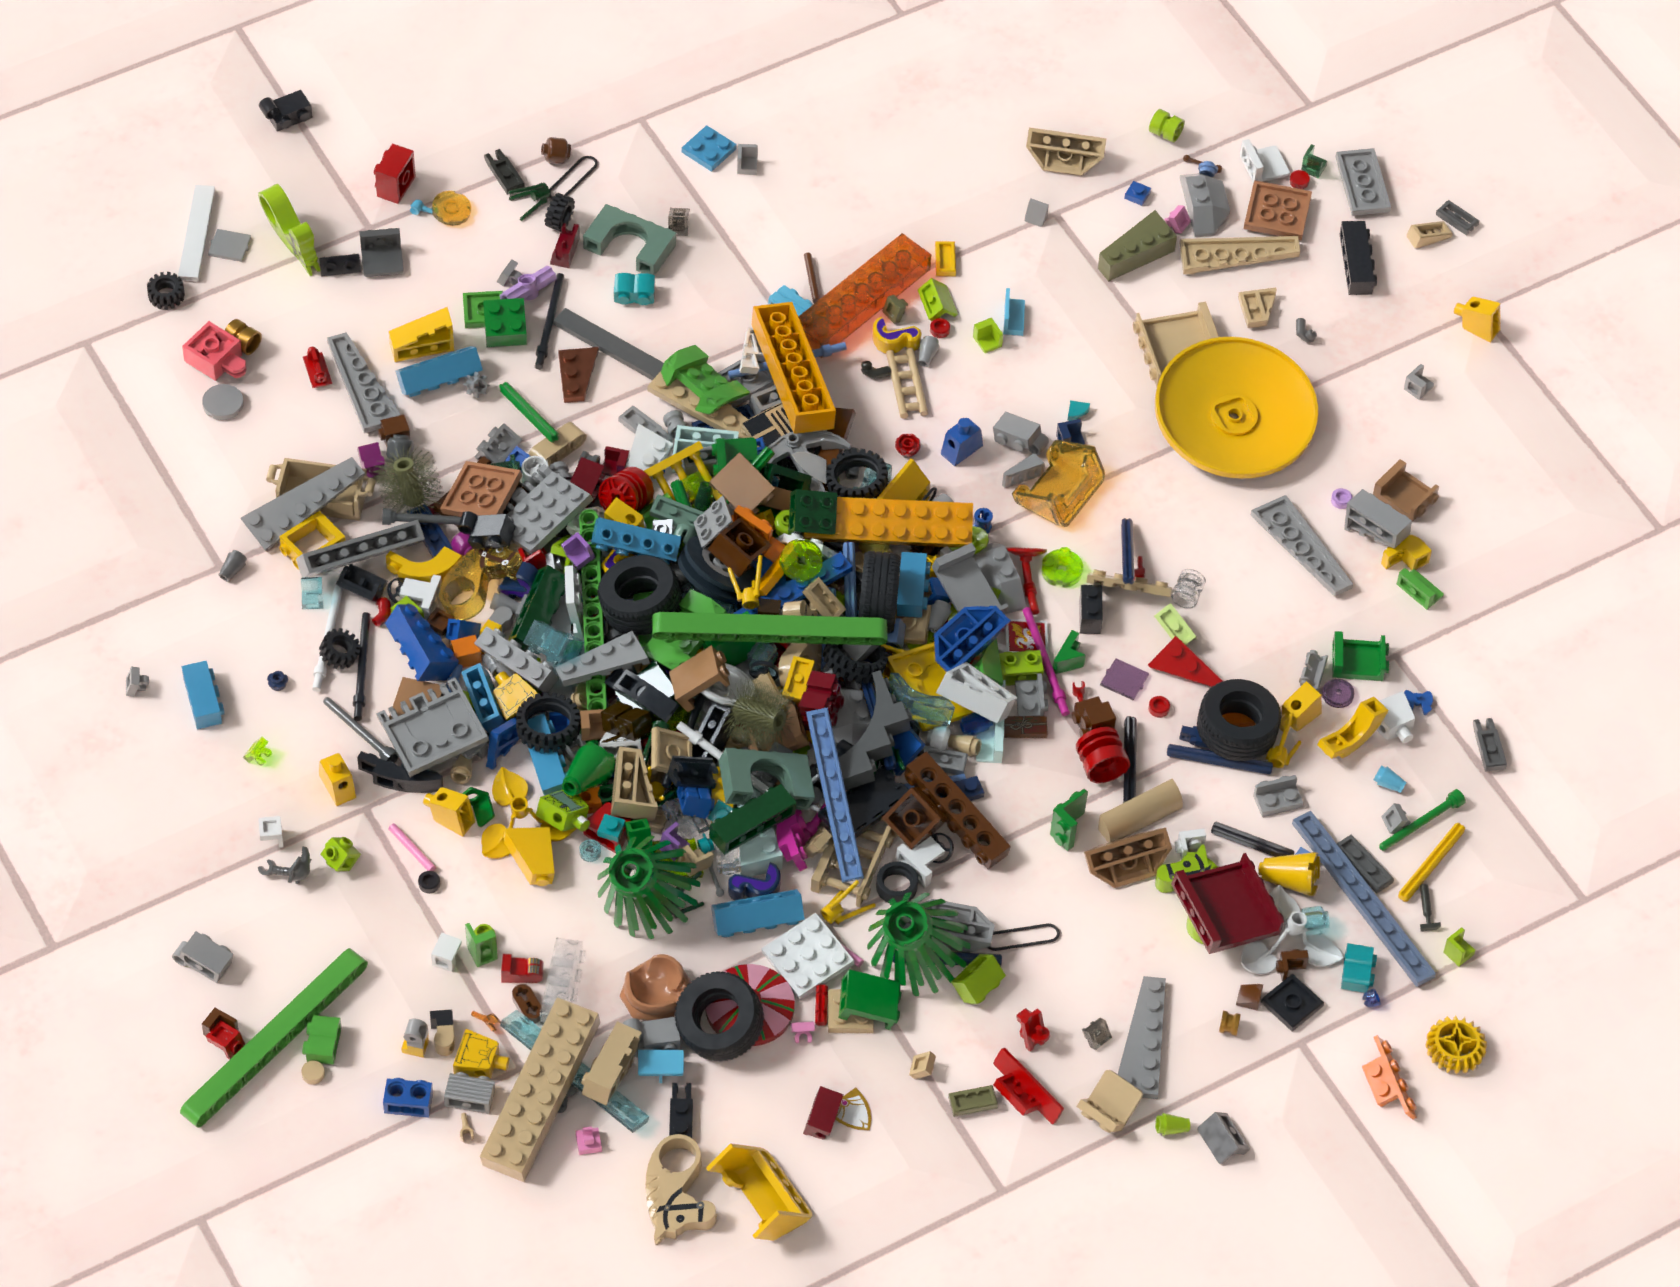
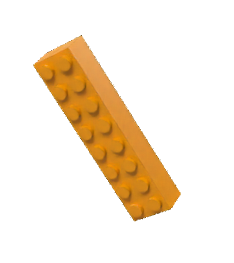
M793 302L753 306L751 325L793 433L834 429L836 409Z
M837 497L836 533L834 535L802 532V536L804 537L803 539L808 541L817 539L822 542L961 548L972 543L973 503Z

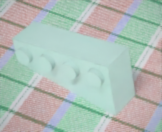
M753 787L754 793L751 798L761 796L760 791ZM736 804V808H737V807L740 808V807L743 806V805H737V804ZM773 827L739 846L740 875L753 877L765 874L770 862L776 864L779 870L783 868V854L778 846Z

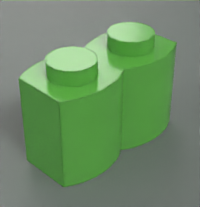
M313 1015L312 1022L307 1024L306 1033L309 1035L308 1041H304L302 1054L306 1055L307 1062L318 1061L322 1064L334 1065L341 1035V1018Z

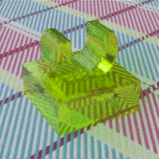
M699 471L681 480L691 500L709 491Z
M263 736L251 745L242 758L248 763L255 759L257 764H265L266 761L262 758L261 754H264L266 757L272 755V751L265 748L268 741Z

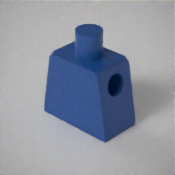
M969 418L959 419L958 423L946 432L941 455L953 466L958 465L983 447L980 427Z

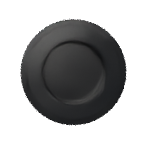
M434 871L421 873L418 877L419 889L428 894L436 892L440 888L439 875Z

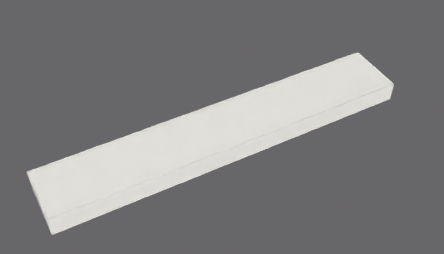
M195 185L178 277L180 276L182 281H199L214 201L215 186Z

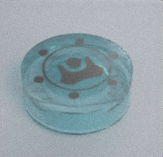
M585 840L579 846V855L584 861H596L601 856V846L596 840Z

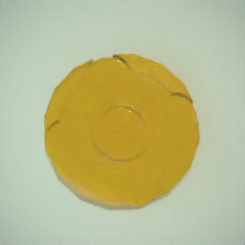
M443 191L435 196L431 210L433 216L439 222L455 226L461 225L468 220L472 206L465 195L461 193L460 195L456 194L455 191Z

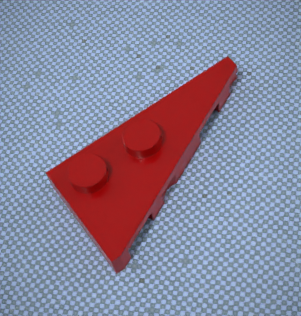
M1177 636L1148 664L1152 669L1211 687L1222 682Z

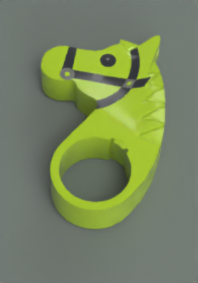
M274 184L258 192L261 207L282 242L300 261L309 276L313 275L311 266L317 272H320L317 262L318 257L314 248L313 232L307 222L300 223L281 186Z
M1202 844L1197 852H1187L1181 861L1161 865L1157 870L1155 886L1158 891L1169 893L1175 891L1171 883L1176 871L1184 869L1188 876L1214 869L1218 866L1207 858L1205 845ZM1188 916L1186 922L1188 934L1192 939L1203 944Z

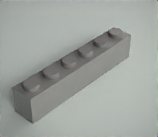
M414 520L304 553L297 557L296 561L303 579L389 553L390 550L393 552L416 545L425 538L419 521Z

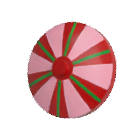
M743 964L725 970L724 972L726 973L729 972L744 979L752 987L762 1003L764 1025L760 1032L761 1035L755 1041L754 1046L770 1043L780 1037L790 1026L795 1010L794 994L785 978L768 967L756 964ZM730 999L716 1000L705 1009L707 1020L717 1034L731 1028L739 1012L737 1003Z

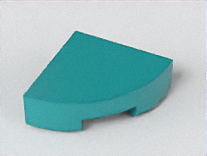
M1070 400L1067 421L1076 420L1089 412L1090 403Z

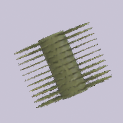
M403 448L402 458L398 456L399 459L395 458V461L391 458L389 459L394 464L383 462L393 468L382 467L383 470L389 469L388 472L378 470L380 475L388 476L386 477L388 479L383 480V478L377 475V479H380L382 483L380 485V492H384L386 496L384 498L385 504H387L386 499L392 500L389 501L391 504L394 503L393 501L397 503L393 505L394 507H397L398 504L405 505L406 508L403 513H405L406 509L408 510V507H410L409 512L411 507L413 512L414 507L415 514L416 506L420 509L419 505L423 507L422 503L426 506L428 505L423 501L434 502L429 500L430 498H425L436 495L431 492L438 494L442 492L437 491L439 489L435 487L438 485V473H436L435 478L433 473L436 470H434V465L429 462L430 459L426 457L428 461L426 460L424 463L417 458L423 450L412 460L410 457L408 458V451L407 457L406 454L404 457Z
M749 680L748 686L746 684V692L745 685L743 686L742 684V690L744 688L743 696L739 693L738 699L736 698V702L733 703L734 706L730 705L733 707V713L728 716L733 715L735 721L729 730L731 731L733 728L734 731L741 732L742 738L743 734L744 737L745 735L746 737L748 736L747 739L745 738V740H749L748 742H751L749 734H751V736H754L751 737V740L753 738L755 741L749 744H753L758 739H761L760 744L763 740L764 745L765 742L766 745L769 743L767 739H770V744L773 738L775 742L777 732L776 747L778 750L779 732L784 730L783 726L787 723L785 722L786 720H792L786 718V715L791 712L785 714L786 708H782L784 704H781L783 701L782 694L781 696L778 693L776 696L772 695L773 691L771 692V690H774L775 687H771L768 692L763 691V684L761 685L762 682L758 683L757 686L755 684L756 681H753L751 685Z

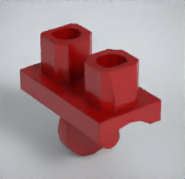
M1025 1008L1016 1015L1017 1021L1021 1023L1020 1036L1024 1039L1027 1050L1032 1051L1036 1044L1044 1045L1049 1040L1050 1032L1048 1028L1044 1027L1042 1012L1039 1009L1031 1012Z

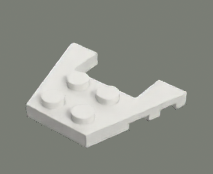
M748 327L745 333L739 371L740 373L757 374L759 371L757 361L764 362L765 358L753 328Z
M572 565L565 566L566 606L571 624L573 623V633L575 639H577L578 649V647L584 646V627L582 625L583 602H581L582 575Z

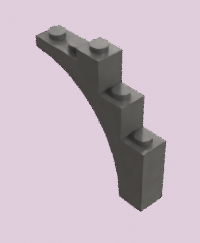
M880 670L872 673L876 689V704L869 726L859 741L845 754L838 757L845 791L875 781L874 772L877 769L874 761L892 756V746H895L892 736L911 730L909 721L913 719L909 708L905 709L902 701L897 703L895 695H890L888 691L891 689L887 677L883 678Z

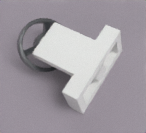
M433 575L430 583L398 577L391 580L387 586L388 596L395 604L399 602L395 597L404 598L406 595L412 601H423L421 609L424 612L425 620L435 610L443 590L442 579L438 575ZM394 581H398L399 586L396 587V593L392 594L391 585Z
M934 833L912 850L904 843L897 847L896 860L912 866L918 875V883L925 889L931 884L932 871L927 865L932 862L941 864L948 861L953 854L954 844L948 835ZM939 835L945 836L948 839L950 849L945 848V845L938 840ZM945 851L949 852L948 856L941 861H935L937 858L943 855Z

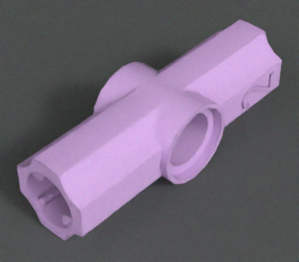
M546 265L533 274H523L518 278L516 285L502 292L500 299H536L539 295V290L557 279L556 273L552 270V267Z

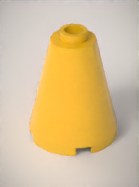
M1311 852L1264 858L1263 862L1259 863L1258 874L1262 875V879L1267 882L1281 885L1308 896H1315L1318 886L1314 885V883L1320 877V856H1318L1319 853Z

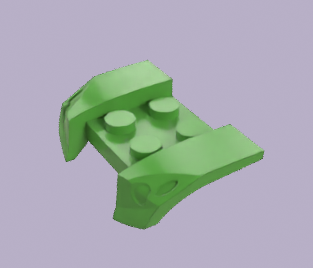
M693 345L676 351L665 360L661 374L667 386L677 378L700 398L695 408L696 411L712 414L727 403L749 395L750 391L737 380L728 382L725 377L721 376L711 365L707 364L709 356L698 346Z
M692 589L688 591L679 603L680 612L728 614L714 600ZM652 637L643 650L648 659L673 670L694 657L705 642L660 640Z

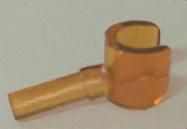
M476 1011L471 1013V1016L485 1022L492 1032L497 1031L494 1027L495 1023L502 1024L494 1013L487 1016Z

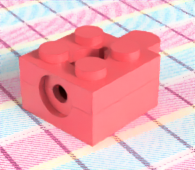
M210 321L182 346L184 361L215 381L224 372L234 378H240L246 373V361L240 358L242 356L240 340Z

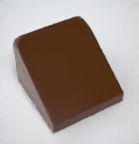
M1263 984L1241 985L1236 1005L1258 1010Z

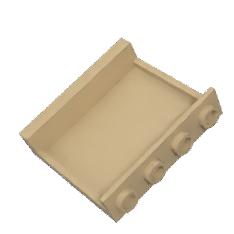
M1206 301L1198 303L1197 311L1142 320L1140 313H1136V320L1133 322L1134 333L1138 334L1139 347L1144 351V361L1150 367V378L1155 381L1156 387L1163 370L1178 353L1200 341L1219 337Z

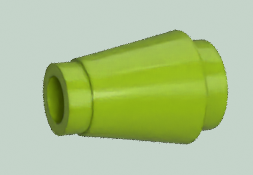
M1163 1113L1162 1115H1157L1155 1129L1162 1136L1189 1132L1190 1119Z

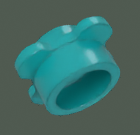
M703 833V838L698 839L697 844L703 854L714 851L715 848L710 838L707 839L705 833Z

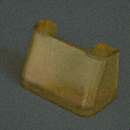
M1055 440L1046 453L1050 466L1031 489L1027 485L1021 484L1012 492V496L1016 504L1057 526L1067 527L1102 485L1105 479V470L1095 446Z

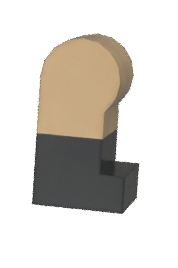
M452 1009L430 1011L431 1029H437L434 1036L435 1051L441 1056L450 1055L455 1047Z

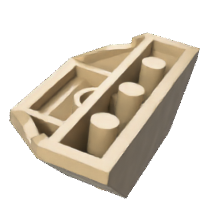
M1029 127L1026 148L1042 170L1082 176L1104 158L1107 138Z

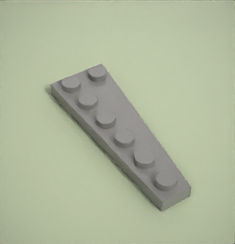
M347 332L327 337V343L364 434L380 429V420L401 415L392 400H389L384 388L376 380L374 373L368 368L366 361L359 354L358 349Z
M351 457L242 516L240 519L264 550L268 551L280 541L279 536L321 510L366 474L354 458Z
M1286 495L1251 510L1250 515L1334 597L1352 589L1353 583Z
M1143 976L1118 1070L1119 1076L1143 1092L1142 1098L1158 1099L1166 978Z

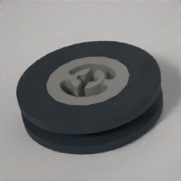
M698 536L690 538L678 556V565L683 575L697 589L716 600L731 604L742 603L737 601V594L729 576L728 567L708 550L715 539L703 549ZM754 567L741 577L734 574L741 593H743L745 588L751 587L752 581L756 580V570Z

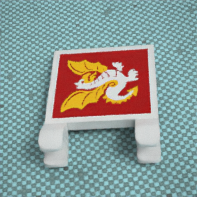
M1010 619V623L1005 627L1006 646L998 643L999 653L1007 651H1036L1037 648L1026 620ZM1035 620L1049 656L1047 621Z

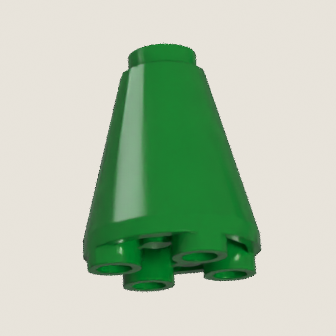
M589 741L581 746L563 779V791L569 796H574L609 781L615 771L614 763L616 759L614 755L594 742Z

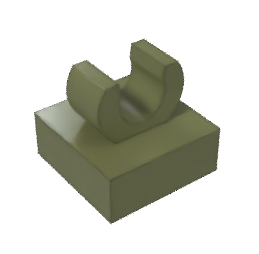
M890 295L887 297L882 312L894 324L899 323L903 314H905L908 303L904 299H898L895 295Z

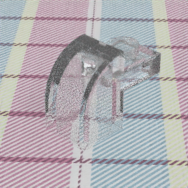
M678 798L661 805L670 826L675 822L680 824L677 834L686 841L710 830V825L706 819L698 818L696 815H683Z
M714 844L717 872L725 875L741 872L738 848L724 855Z

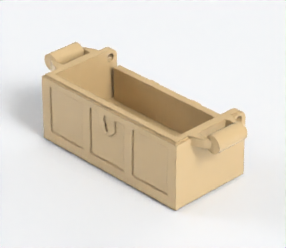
M284 458L283 464H272L269 466L266 481L277 485L275 490L277 498L336 465ZM277 469H281L278 480H274ZM362 469L366 475L320 511L325 516L359 521L366 496L373 495L376 480L369 478L366 469Z

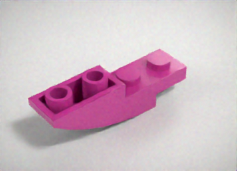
M796 809L793 816L777 824L776 834L778 846L787 862L793 859L799 871L808 868L805 861L808 856L804 847L801 846L803 845L802 839L806 838L804 828L807 826L803 817L799 816L802 814V811Z

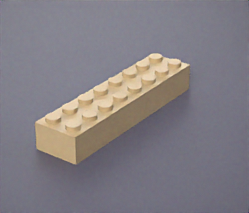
M556 998L480 1154L482 1166L525 1182L598 1030L600 1019L597 1012L561 998Z

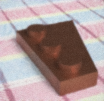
M599 347L558 350L564 403L585 401L590 377L599 353Z

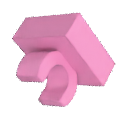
M1178 205L1174 211L1170 212V216L1164 219L1168 226L1173 228L1175 233H1182L1191 222L1183 205Z
M813 1021L790 1023L791 1032H797L794 1036L796 1043H799V1036L801 1034L807 1035L808 1042L812 1041V1035L809 1031H815Z
M584 1127L583 1130L576 1131L579 1155L602 1152L598 1127Z

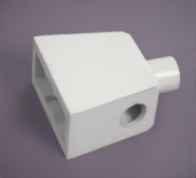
M1401 691L1379 700L1389 711L1377 728V731L1386 740L1399 737L1403 744L1411 741L1413 735L1410 731L1413 729L1415 716L1404 692Z

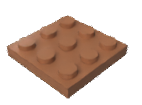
M1254 180L1243 229L1281 237L1298 236V239L1302 240L1312 191Z
M466 461L440 510L442 514L461 517L465 511L473 512L477 516L502 514L523 475L517 469Z

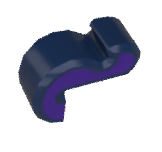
M523 561L514 577L509 578L507 574H504L503 581L497 588L498 593L500 594L501 592L512 599H515L516 596L523 599L525 594L528 595L538 569L531 563Z
M770 862L765 880L740 874L732 875L728 880V894L730 898L740 900L743 899V896L751 898L778 893L781 885L780 870L776 864Z

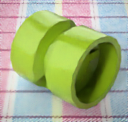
M1158 109L1151 119L1149 132L1158 136L1163 134L1164 139L1174 143L1181 135L1185 121L1175 115L1171 117L1169 112Z

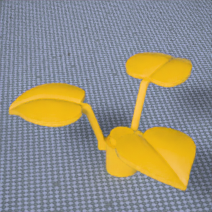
M504 767L500 768L493 782L492 795L495 802L500 806H511L512 815L509 828H513L516 818L522 819L531 814L538 823H542L540 827H550L552 842L567 838L577 829L560 831L537 817L533 809L528 807V801L525 798L528 793L526 781L520 775ZM492 824L484 830L481 838L483 856L497 859L511 854L504 844L506 830L504 825Z

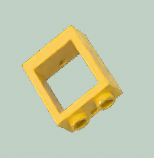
M320 510L279 536L280 551L284 556H288L298 570L296 558L303 553L294 543L317 529L329 541L320 548L346 541L345 535Z

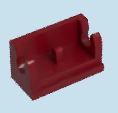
M566 223L562 225L557 244L552 253L550 265L570 268L580 240L579 224H574L572 231L566 228Z
M820 1086L803 1134L825 1140L826 1135L830 1136L844 1094Z

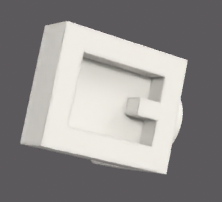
M1205 828L1179 832L1178 839L1174 842L1175 851L1177 854H1180L1181 860L1186 856L1188 849L1196 850L1202 844L1205 845Z

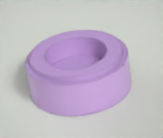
M1336 489L1332 493L1331 503L1338 509H1346L1347 503L1352 499V494L1347 489Z

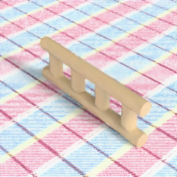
M908 348L906 349L907 355L895 356L893 350H888L886 356L891 371L900 417L907 418V411L919 410L921 416L928 415L914 349ZM909 363L910 370L898 372L897 364ZM912 378L914 386L902 388L900 380ZM916 394L917 402L905 403L904 395Z

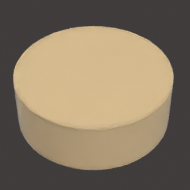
M308 1061L301 1069L302 1078L308 1084L321 1082L325 1075L324 1067L318 1061Z

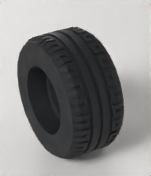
M868 551L864 554L858 617L886 619L887 634L894 631L901 557L897 553Z
M632 556L615 563L603 575L598 586V598L605 620L613 629L624 634L633 631L635 636L651 634L653 614L658 612H679L680 610L679 603L682 600V594L676 573L667 562L653 556ZM638 591H654L651 595L641 600H626L631 594Z
M1230 679L1212 686L1204 695L1197 717V729L1202 742L1218 756L1228 760L1248 761L1261 757L1272 748L1279 732L1282 713L1276 698L1260 684L1250 680ZM1241 713L1251 718L1256 725L1238 727L1227 722L1222 715Z
M724 971L706 973L692 980V983H689L683 989L684 991L681 992L675 1007V1024L684 1042L694 1053L711 1061L733 1060V1058L736 1059L738 1056H742L743 1053L748 1052L747 1050H750L755 1045V1041L759 1039L758 1037L761 1035L760 1032L764 1025L762 1003L752 987L738 975L736 976ZM719 999L735 1001L739 1007V1012L731 1028L719 1034H709L702 1030L700 1025L701 1016L709 1004Z

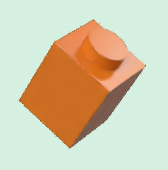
M476 635L451 640V650L458 659V664L462 665L463 668L474 666L478 663L482 664L481 655H484V652L474 644L477 640Z

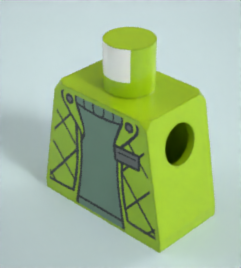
M563 790L540 797L536 816L560 831L577 828L584 832L590 825V821L586 819L589 806L579 795L569 796Z

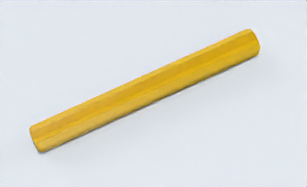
M1460 823L1454 824L1399 891V899L1404 902L1409 901L1420 885L1423 884L1465 832L1464 825Z

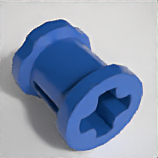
M979 508L974 514L975 523L973 526L984 529L988 534L992 529L993 513L987 508Z

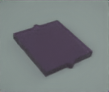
M1116 658L1111 667L1106 669V675L1101 681L1100 686L1134 700L1138 692L1143 689V684L1148 678L1149 673Z

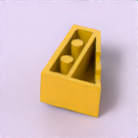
M448 307L389 331V344L394 362L454 351L453 324Z

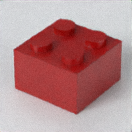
M393 143L388 150H385L381 162L376 164L374 168L377 197L399 204L416 177L413 150Z

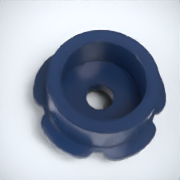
M282 671L270 673L267 677L269 687L274 691L283 690L287 685L288 676L284 675Z

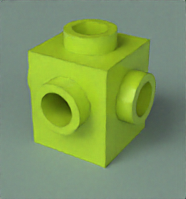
M331 837L325 843V848L320 855L326 860V864L336 871H350L361 853L353 846V842L346 837Z

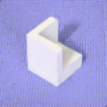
M281 817L258 818L260 841L278 839L279 848H283Z
M441 933L431 953L432 966L453 972L456 966L455 956L462 943L461 939Z

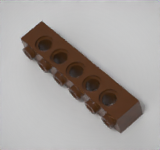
M927 751L906 766L904 773L906 781L911 786L920 787L949 818L946 821L947 827L952 833H956L966 849H970L975 854L979 864L984 865L989 870L1008 856L1011 848L1008 842ZM923 778H929L932 782H926ZM941 793L944 794L946 797L941 798L937 794ZM952 809H956V810H958L960 813H959V814H955V813H953L951 810H952ZM966 825H970V826H972L974 829H973V830H969V829H967L965 826H966ZM985 841L986 843H988V845L984 846L981 845L979 842Z

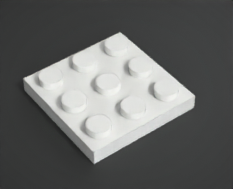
M814 913L761 948L764 956L789 983L793 993L799 1000L815 991L818 984L824 985L854 965L853 958L817 913Z

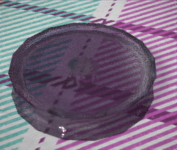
M1343 679L1329 680L1325 683L1322 691L1324 701L1335 708L1349 706L1355 694L1353 686Z

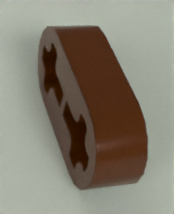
M526 984L515 986L512 990V1000L523 1020L529 1024L540 1022L543 1016L542 1006L532 989ZM518 994L526 995V1001H524L522 996H518ZM528 1007H530L533 1012H536V1015L529 1013Z

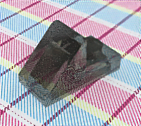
M670 207L668 228L676 232V236H688L690 208Z

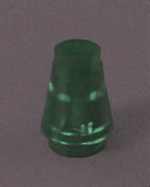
M707 481L700 483L693 503L695 509L705 512L714 502L713 489Z

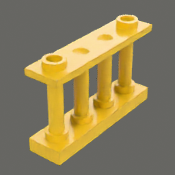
M700 441L644 470L649 477L652 476L653 479L657 480L664 494L668 493L674 501H676L674 494L663 476L665 474L663 470L669 466L672 470H675L680 481L683 482L690 503L706 494H709L710 497L713 496V488L709 485L712 477L700 457V450L703 449ZM688 456L690 460L693 459L708 489L698 494L682 467L683 463L681 460Z

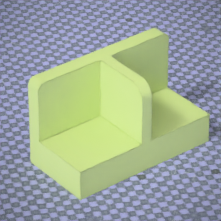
M1171 603L1154 615L1171 639L1177 636L1185 645L1197 639V636Z

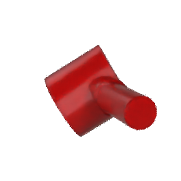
M1138 556L1137 569H1134L1135 577L1145 578L1143 557Z
M1081 681V687H1076L1075 682L1072 685V694L1077 697L1078 701L1084 700V681Z

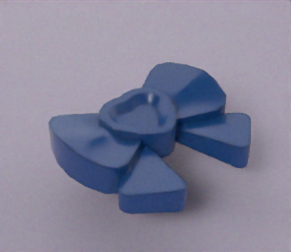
M1404 691L1412 712L1414 705H1421L1423 715L1431 712L1433 696L1430 691L1424 693Z

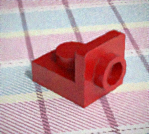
M221 1020L206 1035L207 1041L223 1050L229 1060L245 1046L240 1031Z

